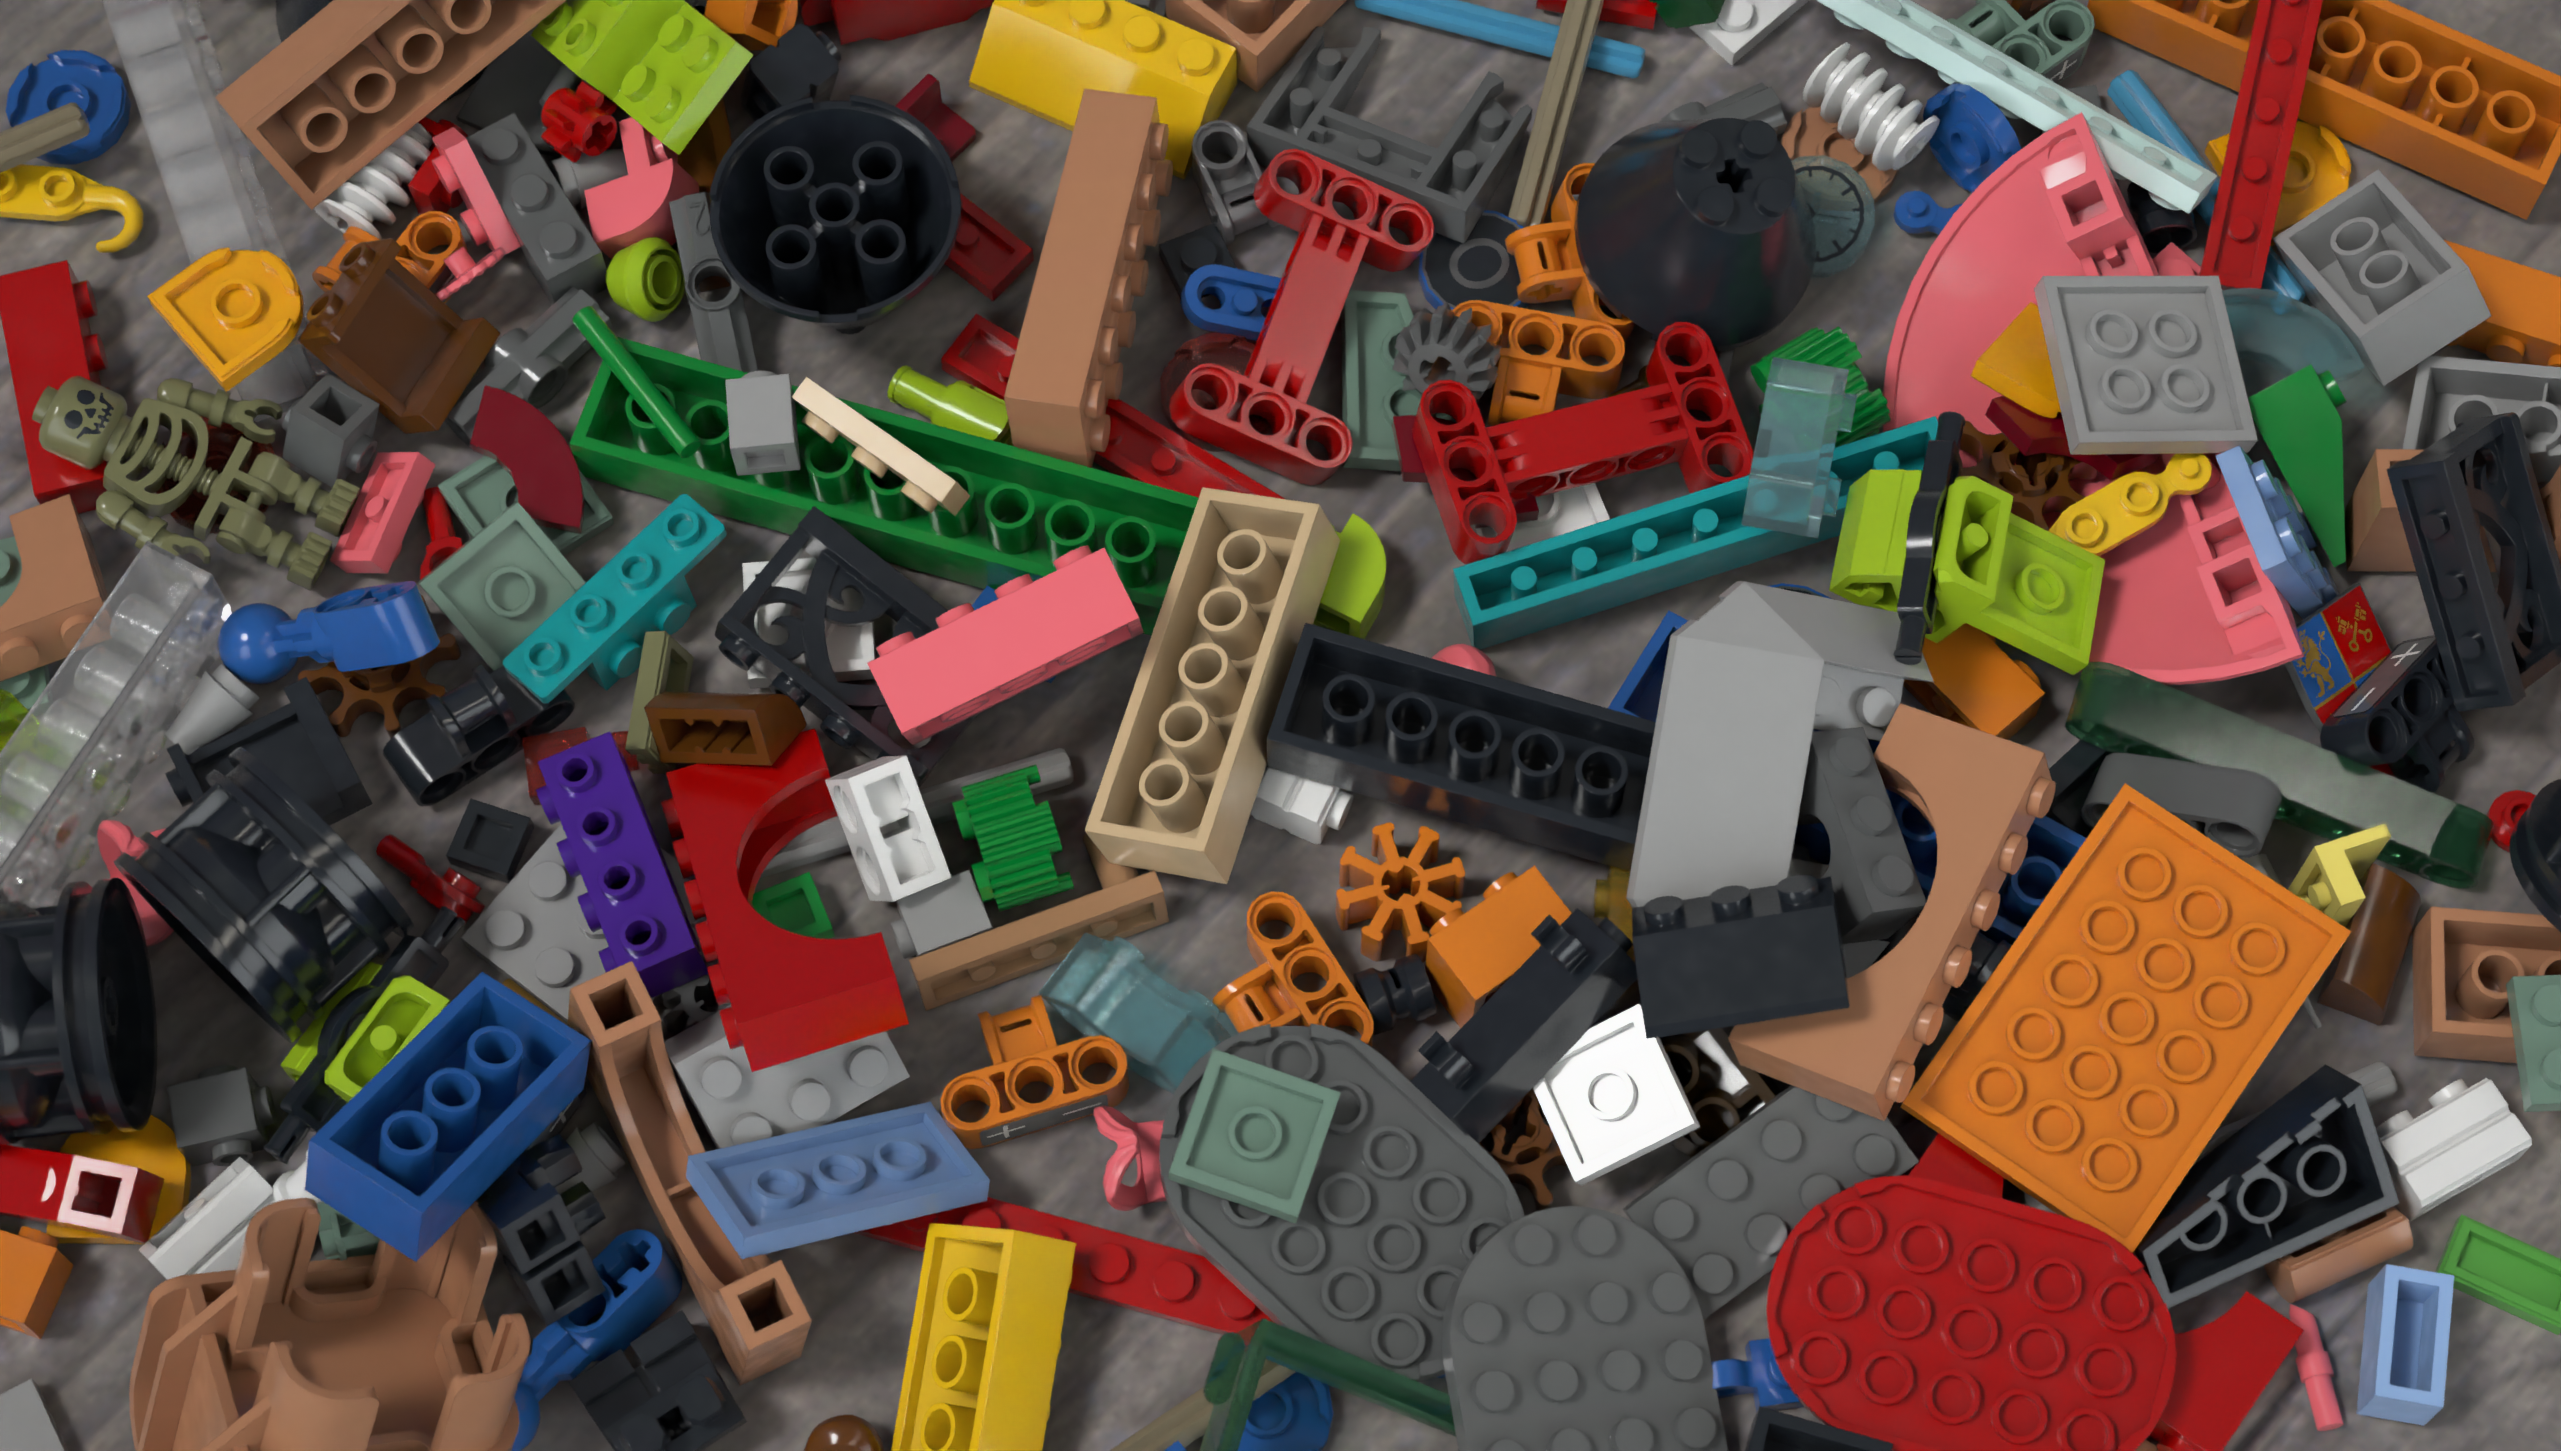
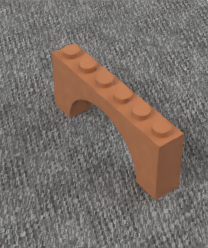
M1902 703L1899 704L1874 753V758L1885 789L1898 794L1916 807L1928 820L1936 833L1937 866L1930 895L1921 914L1906 936L1894 949L1869 968L1847 978L1850 1008L1735 1025L1728 1038L1741 1066L1882 1121H1885L1894 1101L1901 1103L1908 1095L1915 1076V1066L1913 1063L1923 1043L1930 1045L1935 1040L1943 1021L1944 1010L1942 1005L1951 986L1958 988L1965 980L1972 961V951L1970 948L1979 930L1986 931L1992 925L2000 904V894L1998 892L2007 874H2015L2020 869L2028 847L2026 835L2035 817L2042 819L2047 814L2056 788L2055 782L2051 779L2044 752Z
M631 961L570 988L568 1026L591 1040L586 1075L741 1386L801 1357L812 1320L782 1260L774 1262L766 1254L741 1259L687 1180L688 1156L706 1151L676 1082L664 1043L661 1026L662 1020Z

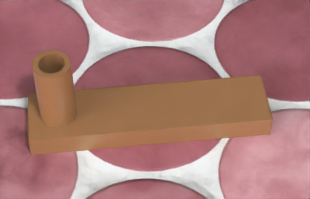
M1085 833L1083 842L1103 889L910 959L909 962L925 1010L928 1011L1169 922L1164 891L1155 870L1139 876L1135 867L1109 863L1087 833Z

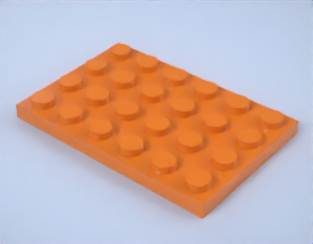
M2125 783L1907 1095L1901 1108L2056 1214L2084 1222L2107 1233L2133 1253L2351 931Z

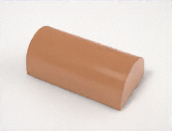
M2391 1207L2265 1264L2264 1267L2281 1297L2288 1303L2293 1304L2411 1250L2413 1247V1236L2409 1220L2397 1209Z

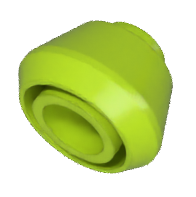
M657 237L645 238L618 251L612 258L606 271V285L611 298L619 307L642 320L657 322L665 319L679 305L685 291L680 256L667 241Z

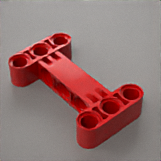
M1289 149L1280 152L1274 157L1254 188L1253 195L1260 212L1269 219L1299 232L1245 372L1241 375L1212 363L1198 365L1188 373L1172 395L1169 410L1171 418L1177 427L1187 434L1298 483L1312 486L1322 484L1328 480L1346 461L1352 450L1353 441L1351 433L1345 423L1331 414L1306 404L1360 262L1364 261L1389 272L1406 269L1415 261L1433 238L1434 223L1427 209L1418 202L1308 152ZM1276 177L1288 178L1294 182L1299 194L1294 195L1284 191L1279 186ZM1332 202H1339L1348 206L1353 212L1355 220L1344 219L1338 215ZM1388 227L1402 230L1409 238L1410 245H1403L1395 241L1390 235ZM1199 389L1210 394L1215 401L1216 409L1207 410L1197 405L1192 397L1191 390ZM1255 414L1265 418L1271 425L1272 435L1267 436L1255 431L1250 424L1249 415ZM1311 439L1321 443L1328 452L1329 460L1323 461L1312 456L1307 449L1306 440Z
M1675 322L1665 327L1659 334L1646 368L1649 384L1647 388L1490 427H1485L1475 397L1470 389L1462 383L1453 380H1439L1430 384L1422 394L1412 427L1413 440L1452 550L1458 560L1467 565L1507 552L1517 523L1513 502L1527 499V492H1530L1535 497H1540L1678 462L1690 494L1750 475L1755 462L1753 449L1715 349L1707 333L1699 326L1689 322ZM1668 355L1683 357L1691 366L1682 367L1670 361ZM1697 409L1703 411L1712 421L1703 422L1696 420L1690 415L1688 410ZM1434 413H1445L1453 417L1457 423L1454 425H1444L1438 423L1431 415ZM1718 464L1724 466L1731 472L1733 477L1719 476L1711 471L1708 465ZM1454 468L1467 469L1475 474L1477 479L1474 481L1458 479L1451 470ZM1471 525H1488L1495 530L1498 536L1490 538L1479 536L1472 530Z

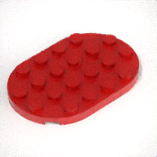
M1902 1175L1868 1179L1855 1183L1854 1186L1834 1194L1820 1204L1818 1203L1798 1222L1785 1240L1775 1261L1769 1282L1766 1315L1770 1345L1776 1364L1793 1394L1811 1414L1825 1425L1893 1443L1892 1451H2136L2150 1435L2167 1405L2176 1366L2175 1334L2166 1302H2163L2155 1284L2143 1269L2144 1265L2119 1241L2089 1224L2069 1217L1929 1178Z

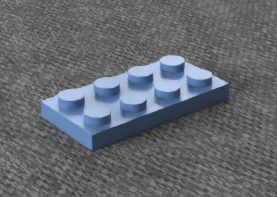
M2240 445L2216 455L2215 457L2262 571L2304 620L2339 595L2326 567L2322 568L2313 550L2309 552V549L2318 546V543L2303 511L2299 513L2290 494L2286 496L2278 478L2272 477L2263 459L2253 463Z
M931 1102L688 1156L686 1171L687 1180L741 1259L987 1201L990 1179L952 1129L948 1127Z

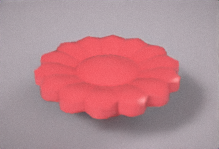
M464 246L443 260L455 278L434 294L442 301L447 299L453 293L458 292L462 286L471 283L477 276L482 275L486 269L493 267L503 258L505 250L501 246L475 263Z

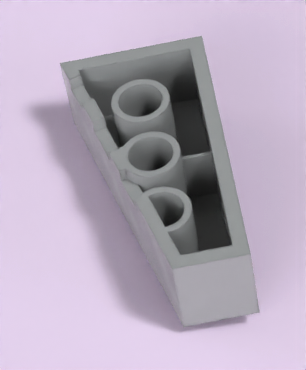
M2429 356L2420 362L2417 367L2403 449H2427L2454 431L2456 426L2464 420L2514 412L2519 417L2537 483L2550 481L2561 465V367Z

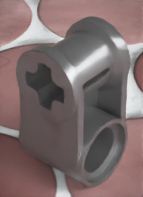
M1223 120L1211 121L1201 126L1194 135L1192 143V173L1194 181L1205 201L1211 223L1216 224L1225 245L1233 243L1235 235L1266 223L1271 227L1280 225L1263 215L1256 206L1253 195L1254 188L1263 173L1241 129L1233 123ZM1214 153H1225L1233 159L1227 163L1217 164L1207 160L1206 157Z

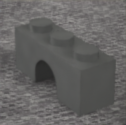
M513 113L466 137L521 245L529 269L550 303L553 305L572 287L578 290L582 289L590 297L607 289V269L601 250L516 114Z
M1863 727L1813 732L1797 826L1823 823L1828 833L1831 856L1829 867L1822 878L1831 876L1843 944L1888 939L1923 910L1926 900Z

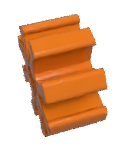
M1389 822L1373 827L1371 854L1378 858L1380 865L1357 854L1355 847L1348 846L1340 859L1339 885L1341 887L1349 885L1355 889L1347 892L1342 888L1337 890L1335 915L1339 928L1342 931H1346L1350 924L1373 918L1369 926L1362 927L1360 951L1363 956L1376 962L1380 961L1382 947L1392 929L1401 930L1406 945V956L1417 954L1421 962L1426 961L1427 942L1430 936L1428 932H1423L1421 923L1432 928L1447 913L1457 908L1462 909L1460 901L1456 900L1452 903L1445 899L1451 896L1461 899L1463 896L1465 870L1461 859L1454 857L1452 863L1427 869L1430 863H1435L1438 859L1440 840L1438 832L1426 826H1421L1418 831V841L1409 857L1405 858L1398 855L1394 842L1393 823ZM1402 887L1411 890V895L1404 893L1398 901L1389 898V893L1397 894Z

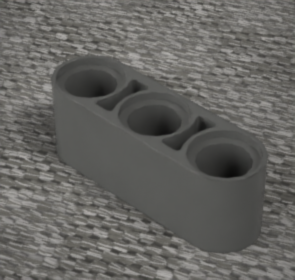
M2112 753L2103 760L2081 809V815L2084 822L2093 830L2126 783L2237 857L2249 858L2256 856L2261 851L2281 803L2282 792L2278 785L2270 778L2250 770L2130 753Z

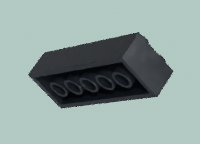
M1305 623L1267 736V767L1631 871L1656 722Z

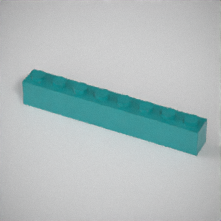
M1936 416L1454 568V596L1473 647L1481 650L1840 536L1849 487L1869 470L1904 469L1923 471L1928 441L1935 440L1938 420Z

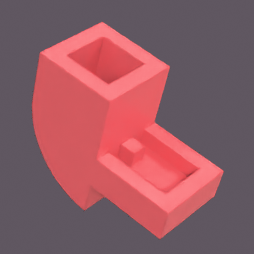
M632 117L618 122L628 175L584 191L592 237L599 249L611 259L618 251L649 237L664 239L672 246L676 242L669 202L678 200L685 195L699 193V183L678 164L677 153L660 142Z

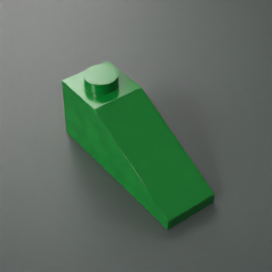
M2312 364L2254 394L2248 398L2254 423L2330 561L2336 567L2346 562L2342 419L2336 408L2347 401L2330 370L2328 369L2317 375Z

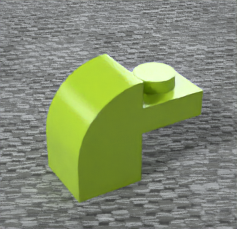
M1352 513L1342 532L1335 531L1341 541L1313 624L1365 639L1383 605L1386 556L1381 540L1373 528L1362 518Z

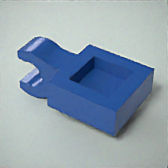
M1769 1338L1748 1341L1745 1346L1747 1361L1727 1359L1711 1362L1713 1369L1712 1389L1717 1390L1718 1399L1753 1393L1756 1413L1759 1406L1775 1411L1804 1407L1785 1382L1776 1364Z

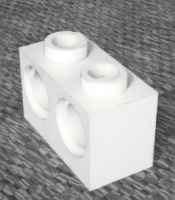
M907 755L881 757L825 780L870 901L894 902L952 878Z

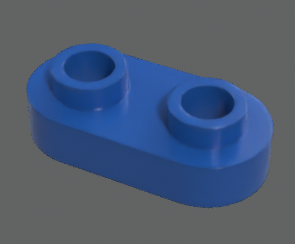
M1206 265L1198 268L1189 277L1181 294V306L1188 320L1201 329L1257 341L1265 321L1261 308L1270 307L1281 278L1222 265ZM1205 294L1216 296L1221 303V308H1207L1203 304L1201 296Z

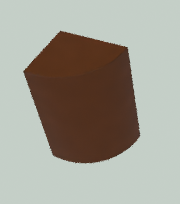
M663 692L655 696L644 707L662 763L773 765L807 726L799 706L790 697L783 694Z
M2372 863L2359 882L2366 898L2345 927L2351 933L2329 964L2317 1003L2380 1025L2384 1019L2421 906V897L2408 881L2396 873Z

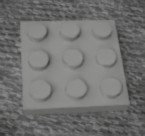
M2042 276L2034 291L2070 455L2223 453L2239 445L2245 453L2251 450L2258 439L2219 276Z
M560 824L463 934L461 939L469 950L507 979L511 978L568 1023L570 988L606 973L598 951L609 946L603 930L600 929L592 932L581 910L577 896L588 891L582 876L579 875L571 878L562 860L557 842L567 837L562 824ZM661 848L703 953L695 924L707 921V917L698 920L694 919L683 883L696 878L692 876L683 879L677 859ZM661 994L651 998L655 1008L662 1002Z

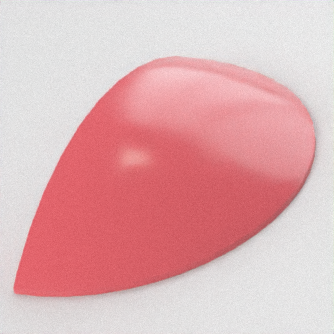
M2082 112L2046 131L2005 161L1959 207L1931 245L1911 282L1894 328L1887 356L1883 396L1888 402L1886 406L1890 410L1888 415L1891 421L1883 425V432L1934 416L1938 420L1941 413L1950 411L1964 416V421H1969L1982 433L1991 435L2001 433L1985 414L1992 399L2003 395L1975 380L1970 375L1978 358L2030 302L2037 305L2034 288L2042 276H2159L2124 197ZM1959 450L1962 468H1970L1977 465L1975 458L1970 453ZM2203 453L2209 459L2212 467L2211 480L2203 491L2194 495L2178 494L2173 496L2168 502V508L2164 517L2157 524L2100 556L2105 559L2089 664L2079 672L2098 678L2136 684L2184 685L2223 681L2254 674L2304 657L2290 604L2262 571L2215 456L2221 453ZM2160 454L2156 463L2133 472L2160 474L2166 469L2171 457L2175 454ZM2098 471L2095 479L2077 478L2070 480L2069 484L2076 493L2087 497L2120 477L2109 480ZM2049 512L2043 515L2049 529L2060 517V512Z

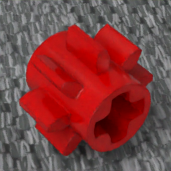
M585 81L579 84L576 92L570 88L558 89L549 96L543 106L541 120L548 129L544 131L541 138L573 163H577L582 152L588 156H598L609 148L616 136L617 123L611 114L614 113L617 106L606 99L602 92Z

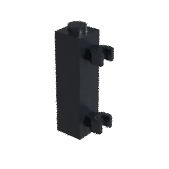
M1577 908L1559 925L1549 914L1531 933L1532 937L1541 946L1448 1042L1436 1031L1418 1050L1429 1062L1410 1082L1466 1136L1469 1134L1478 1144L1638 979L1636 964L1627 955L1628 950L1633 946V942L1608 918L1604 917L1596 925Z

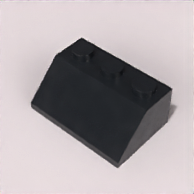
M1795 875L1781 880L1777 885L1748 889L1740 885L1726 886L1717 889L1710 896L1685 900L1676 896H1663L1648 901L1644 906L1632 908V939L1647 1039L1850 1008L1844 945L1831 876L1816 879L1810 875Z

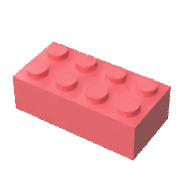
M1088 545L1074 549L1053 562L1057 571L1034 582L1030 574L1017 577L994 591L998 598L997 600L977 610L973 609L971 603L960 605L937 617L935 621L939 628L915 639L910 631L879 645L876 649L880 657L867 664L901 734L912 745H915L1144 633L1139 616L1105 547L1094 553L1091 552Z

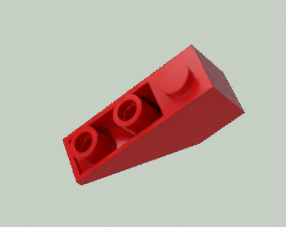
M0 1144L1 1215L144 1244L149 1240L164 1178L138 1167L73 1154Z

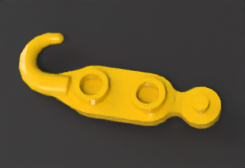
M20 164L0 173V217L58 222L68 221L77 216L98 210L117 211L124 217V227L114 238L99 241L96 244V250L100 253H112L127 248L138 238L143 228V210L139 201L128 191L114 186H103L75 170L64 167Z
M2178 453L2171 457L2166 469L2160 474L2132 472L2124 475L2069 506L2061 513L2060 517L2049 529V532L2100 557L2157 524L2164 517L2168 508V502L2173 496L2178 494L2194 495L2203 491L2211 480L2212 467L2209 459L2203 453Z

